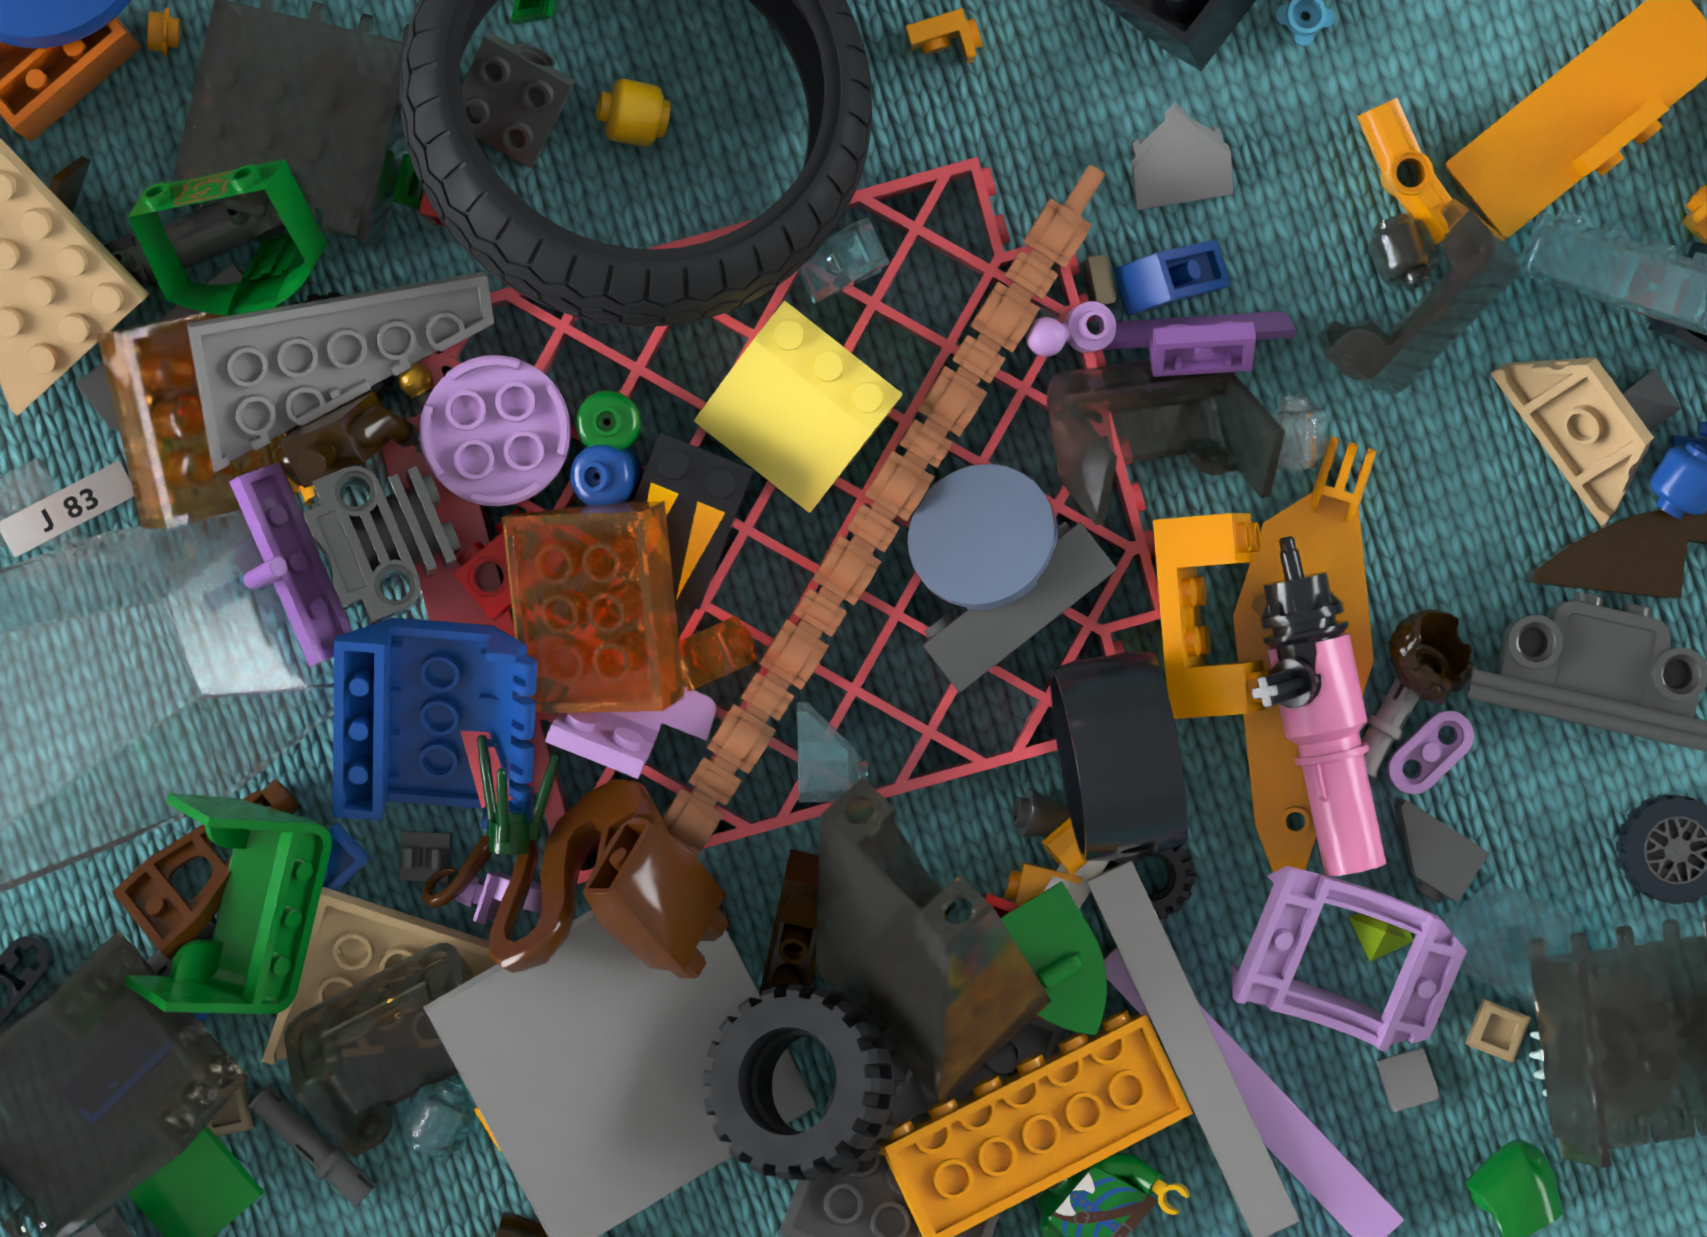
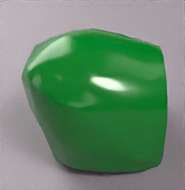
M1521 1139L1508 1142L1492 1154L1465 1181L1466 1187L1471 1191L1473 1202L1480 1209L1491 1213L1503 1237H1527L1556 1221L1564 1213L1558 1192L1557 1179L1550 1166L1549 1159L1538 1147Z

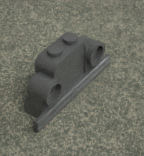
M1575 592L1573 601H1560L1553 604L1548 609L1546 616H1524L1513 621L1506 628L1495 674L1477 669H1472L1466 698L1707 752V721L1694 718L1699 695L1707 685V664L1703 657L1692 649L1684 647L1669 649L1671 642L1670 630L1661 620L1651 618L1652 608L1623 603L1622 610L1619 611L1603 607L1605 599L1603 597Z

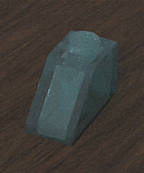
M798 701L799 803L859 802V790H869L868 760L858 761V749L808 701Z

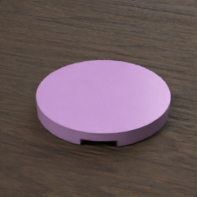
M499 355L481 356L455 366L434 387L421 414L420 442L430 470L452 493L469 502L480 505L509 506L521 503L539 494L552 483L561 471L571 444V418L561 392L550 378L539 369L513 357Z

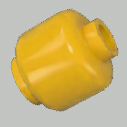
M619 78L612 85L610 92H600L595 119L604 122V133L608 139L640 147H649L656 137L663 139L670 117L671 103L670 100L664 99L663 91L657 85Z

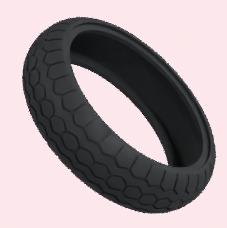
M499 0L418 1L407 32L400 71V107L403 131L415 173L433 209L448 231L470 256L503 283L542 305L577 318L621 326L658 327L695 322L721 315L756 300L787 280L806 264L834 231L852 200L867 158L871 136L873 98L869 64L863 39L846 0H749L779 34L791 54L799 73L808 113V144L805 163L801 173L785 194L767 211L745 226L704 243L667 249L628 248L583 237L547 219L520 199L497 174L477 143L466 114L460 82V62L469 40L484 16Z

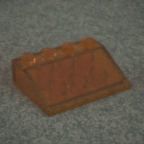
M195 312L97 334L142 528L168 529L239 510L241 508L230 485V481L240 475L276 463L275 452L281 446L286 432L271 440L272 443L257 451L253 449L230 461L229 466L216 473L212 469L187 323L225 317L226 315ZM286 476L293 495L299 494L298 485L294 484Z
M665 501L594 505L503 516L502 522L515 638L526 644L527 655L537 660L536 693L529 696L536 701V714L664 711L683 699L684 688Z

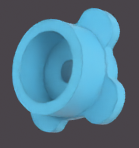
M1293 0L1289 5H1281L1277 9L1276 20L1280 25H1286L1294 34V42L1297 45L1308 46L1313 42L1314 35L1322 28H1330L1333 25L1335 14L1332 9L1326 8L1322 0ZM1303 12H1307L1310 15L1308 21L1301 19Z

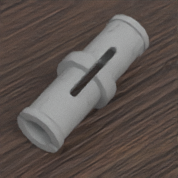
M1398 678L1394 679V683L1376 715L1370 714L1366 723L1370 726L1361 740V743H1368L1369 751L1364 753L1367 773L1373 778L1377 777V772L1395 740L1399 742L1402 740L1405 733L1401 730L1420 698L1412 690L1405 687Z

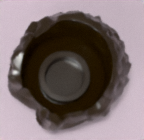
M1438 609L1420 610L1418 613H1412L1406 619H1402L1396 626L1388 644L1390 661L1401 683L1423 700L1444 704L1450 692L1457 693L1468 682L1471 671L1474 669V664L1470 661L1471 646L1463 644L1458 636L1459 618Z

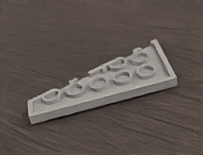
M483 271L187 323L211 465L214 473L229 466L230 461L253 449L257 451L272 443L271 440L288 430L298 425L304 426L371 390V386L393 374L397 376L412 368L411 364L438 350L442 352L493 325L494 317L487 274Z

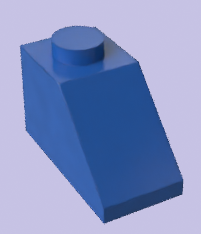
M1217 239L1156 252L1113 269L1119 295L1123 300L1127 316L1162 308L1231 286Z

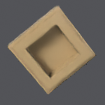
M1482 998L1465 1044L1514 1063L1531 1017Z

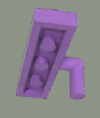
M280 462L236 477L230 481V485L264 561L262 564L246 572L244 584L252 590L274 584L309 667L334 658L335 637L352 631V628Z

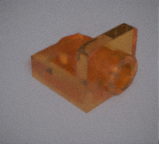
M733 616L668 646L688 691L732 673L757 659L753 651L754 643L752 636L747 628L741 624L737 616Z

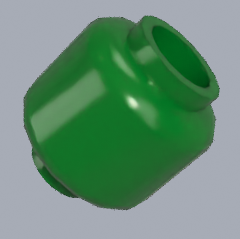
M612 390L597 391L588 396L579 406L575 419L577 434L582 443L587 447L610 445L620 450L631 449L639 439L642 429L641 414L635 403L623 393ZM610 419V425L606 426L604 420Z

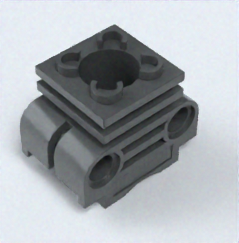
M351 466L340 469L312 481L315 488L313 490L320 506L303 512L306 525L315 545L321 549L330 563L333 572L334 589L344 612L363 605L371 625L403 615L414 607L418 600L421 586L416 565L421 564L426 577L436 574L437 571L435 557H440L446 570L454 567L456 562L454 554L460 552L461 545L451 522L447 521L441 524L435 507L440 506L439 501H441L436 485L430 474L421 477L417 466L407 470L406 480L409 484L408 488L404 489L398 474L388 477V488L391 495L386 497L374 473L365 467ZM360 485L367 489L370 497L363 505L354 507L346 504L342 500L341 495L347 487ZM397 576L404 579L409 586L408 594L399 600H391L385 597L381 592L380 585L386 578Z

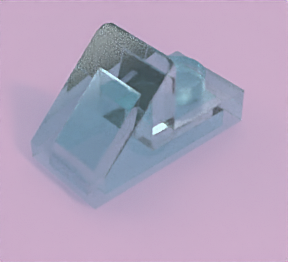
M865 218L829 237L798 271L815 304L881 273L882 267L890 262L869 218Z

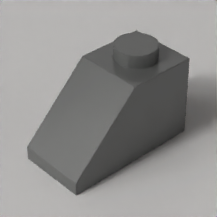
M1399 797L1394 804L1408 873L1420 880L1415 889L1439 904L1444 897L1458 903L1489 853L1408 800Z

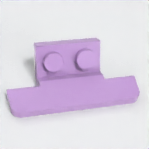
M545 635L539 639L531 655L532 658L537 660V674L569 686L562 707L550 726L545 740L546 743L638 779L650 756L662 724L705 741L708 740L716 714L715 702L709 696L556 635Z

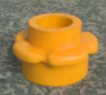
M167 7L164 8V12L150 11L148 18V51L162 52L163 56H168L170 47L179 48L180 18H171V11Z

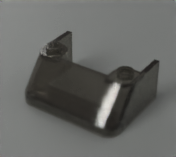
M1145 360L1061 372L1051 377L1046 400L1059 479L1095 525L1104 524L1115 467L1117 465L1109 412L1112 416L1124 463L1186 454L1191 462L1203 473L1222 475L1226 472L1239 471L1261 498L1270 497L1285 430L1234 372L1153 377L1151 361Z

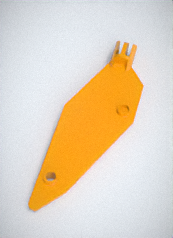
M1330 435L1312 492L1263 522L1260 531L1261 549L1259 552H1254L1255 562H1250L1233 614L1238 662L1263 660L1264 670H1270L1271 672L1267 649L1272 647L1265 644L1263 638L1273 635L1272 628H1262L1260 619L1267 604L1263 585L1285 579L1280 559L1281 549L1279 540L1280 538L1292 536L1300 553L1304 575L1327 572L1330 590L1343 602L1344 612L1336 614V620L1348 621L1349 627L1343 633H1349L1363 696L1373 666L1374 656L1359 506L1377 450L1368 447L1352 494L1344 491L1359 444L1349 441L1333 488L1325 485L1329 470L1332 468L1340 438ZM1275 704L1267 707L1265 710L1243 714L1255 827L1273 873L1285 866L1306 870L1317 837L1302 766H1296L1294 762V757L1299 755L1298 746L1285 737L1279 706ZM1299 812L1304 816L1305 824L1302 828L1293 830L1287 826L1286 818L1290 813Z

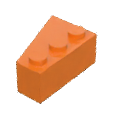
M117 17L95 33L78 41L57 47L24 48L0 42V115L13 130L29 142H33L142 48V46Z

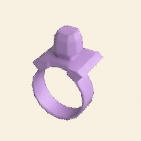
M501 871L489 872L484 884L482 883V878L475 877L464 892L457 896L455 900L469 907L474 906L475 903L478 904L473 921L485 924L486 920L493 921L499 901H502L512 875ZM532 881L523 909L541 913L543 908L541 884Z

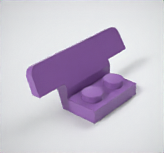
M1277 311L1117 321L1114 339L1102 350L1148 347L1153 377L1252 371L1256 340L1295 338L1296 329L1288 314Z

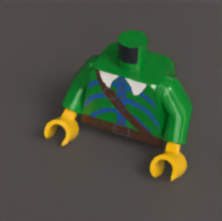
M1115 1153L1045 1189L1036 1203L1044 1213L1039 1227L1042 1237H1128L1157 1202L1165 1213L1170 1215L1180 1213L1176 1207L1171 1206L1167 1201L1169 1190H1176L1185 1198H1189L1190 1193L1183 1184L1171 1183L1168 1185L1163 1182L1162 1174L1136 1156L1129 1153ZM1154 1193L1158 1195V1201L1152 1196Z

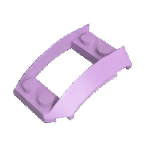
M1285 866L1267 876L1274 885L1241 966L1231 964L1232 995L1236 1003L1245 1004L1247 1001L1264 1005L1270 1011L1298 1017L1344 1032L1375 1045L1378 1050L1385 1052L1388 1051L1390 1045L1407 1040L1410 1044H1414L1431 1037L1467 952L1439 916L1378 891L1290 866ZM1324 903L1382 920L1416 934L1383 1013L1351 999L1293 979Z

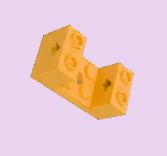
M1225 513L1153 520L1166 687L1174 719L1249 714L1267 709V707H1263L1262 698L1254 699L1252 696V689L1259 687L1258 679L1270 675V670H1264L1263 660L1205 664L1204 655H1209L1211 652V637L1208 626H1202L1200 606H1205L1207 603V588L1204 577H1198L1197 567L1255 562L1254 552H1259L1261 549V535L1258 523L1251 521V513Z

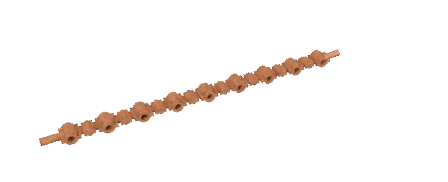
M1090 164L1088 165L1064 205L1057 203L1051 198L1048 200L1023 240L1024 244L1032 248L1031 253L1028 255L1021 250L1019 251L1004 275L1012 281L1011 285L1008 288L1000 282L996 283L970 325L971 328L980 333L977 339H974L967 335L954 355L952 361L958 364L959 368L954 372L945 366L917 411L925 415L927 419L924 424L914 419L899 443L900 446L907 450L902 457L896 452L891 451L864 494L875 502L871 508L861 504L846 529L852 532L854 536L848 541L839 535L818 567L812 580L822 585L818 593L809 588L798 604L794 614L802 618L799 624L795 625L786 619L766 650L759 664L769 671L765 677L756 672L741 696L742 699L748 702L747 707L744 710L733 704L706 748L716 754L715 758L711 761L703 757L688 783L696 787L691 794L681 788L662 816L670 834L686 846L696 858L724 815L715 809L714 805L717 801L727 805L742 781L734 773L739 768L749 774L776 729L766 724L769 717L771 716L779 721L793 700L794 695L786 691L789 685L792 684L802 690L829 647L819 638L823 632L832 637L842 622L847 611L839 607L844 599L855 605L873 578L882 561L871 554L875 548L885 552L900 529L899 526L892 523L893 519L897 515L907 521L925 495L934 476L924 470L928 463L938 468L953 444L945 438L948 431L960 437L977 412L987 394L986 391L977 386L982 379L990 384L1006 359L999 355L998 351L1003 347L1013 353L1040 309L1031 303L1030 300L1033 295L1043 300L1058 276L1056 272L1050 269L1053 263L1065 269L1085 239L1092 224L1084 220L1080 215L1106 175L1098 168Z

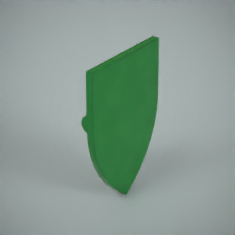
M1062 881L977 931L978 936L1007 984L1030 1010L1048 1022L1064 1029L1097 1035L1103 1018L1107 995V975L1104 958L1092 930Z

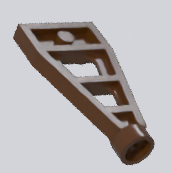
M276 778L262 791L258 789L242 799L265 807L271 806L270 808L290 814H295L302 807L293 794ZM203 824L149 857L112 891L160 953L169 960L176 955L184 944L190 942L214 917L219 910L224 890L232 870L228 872L231 858L223 860L213 848L214 843L208 838L205 825ZM205 857L213 867L211 878L195 898L185 900L172 884V876L177 869L191 860Z

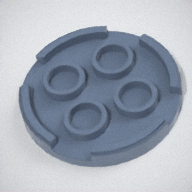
M996 464L968 466L948 474L935 483L916 507L908 532L910 559L916 573L925 586L941 599L966 607L968 610L996 609L1011 604L1029 593L1038 584L1037 580L1048 566L1058 542L1055 513L1044 492L1025 474L1013 468Z

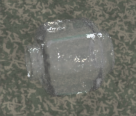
M1287 396L1280 398V406L1268 410L1264 415V452L1269 459L1277 462L1279 469L1305 470L1314 468L1317 465L1316 460L1326 455L1328 449L1327 413L1318 406L1310 405L1309 397Z

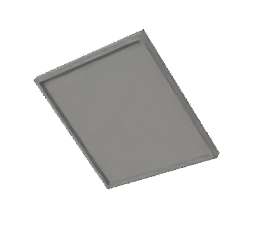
M590 910L573 920L567 940L546 964L515 973L497 964L423 1007L548 1237H598L732 1157L729 1153V1147L733 1143L719 1141L713 1130V1126L719 1122L717 1116L707 1115L704 1100L711 1097L710 1086L703 1085L704 1070L711 1071L714 1058L707 1056L712 1041L720 1042L724 1033L719 1030V1027L728 1016L739 1018L741 1014L738 1011V1006L750 997L761 999L727 930L717 940H700L696 948L704 955L707 962L699 977L695 979L678 978L671 971L648 967L618 943L600 924L593 910ZM787 1049L779 1058L772 1079L773 1100L779 1115L786 1124L816 1107Z

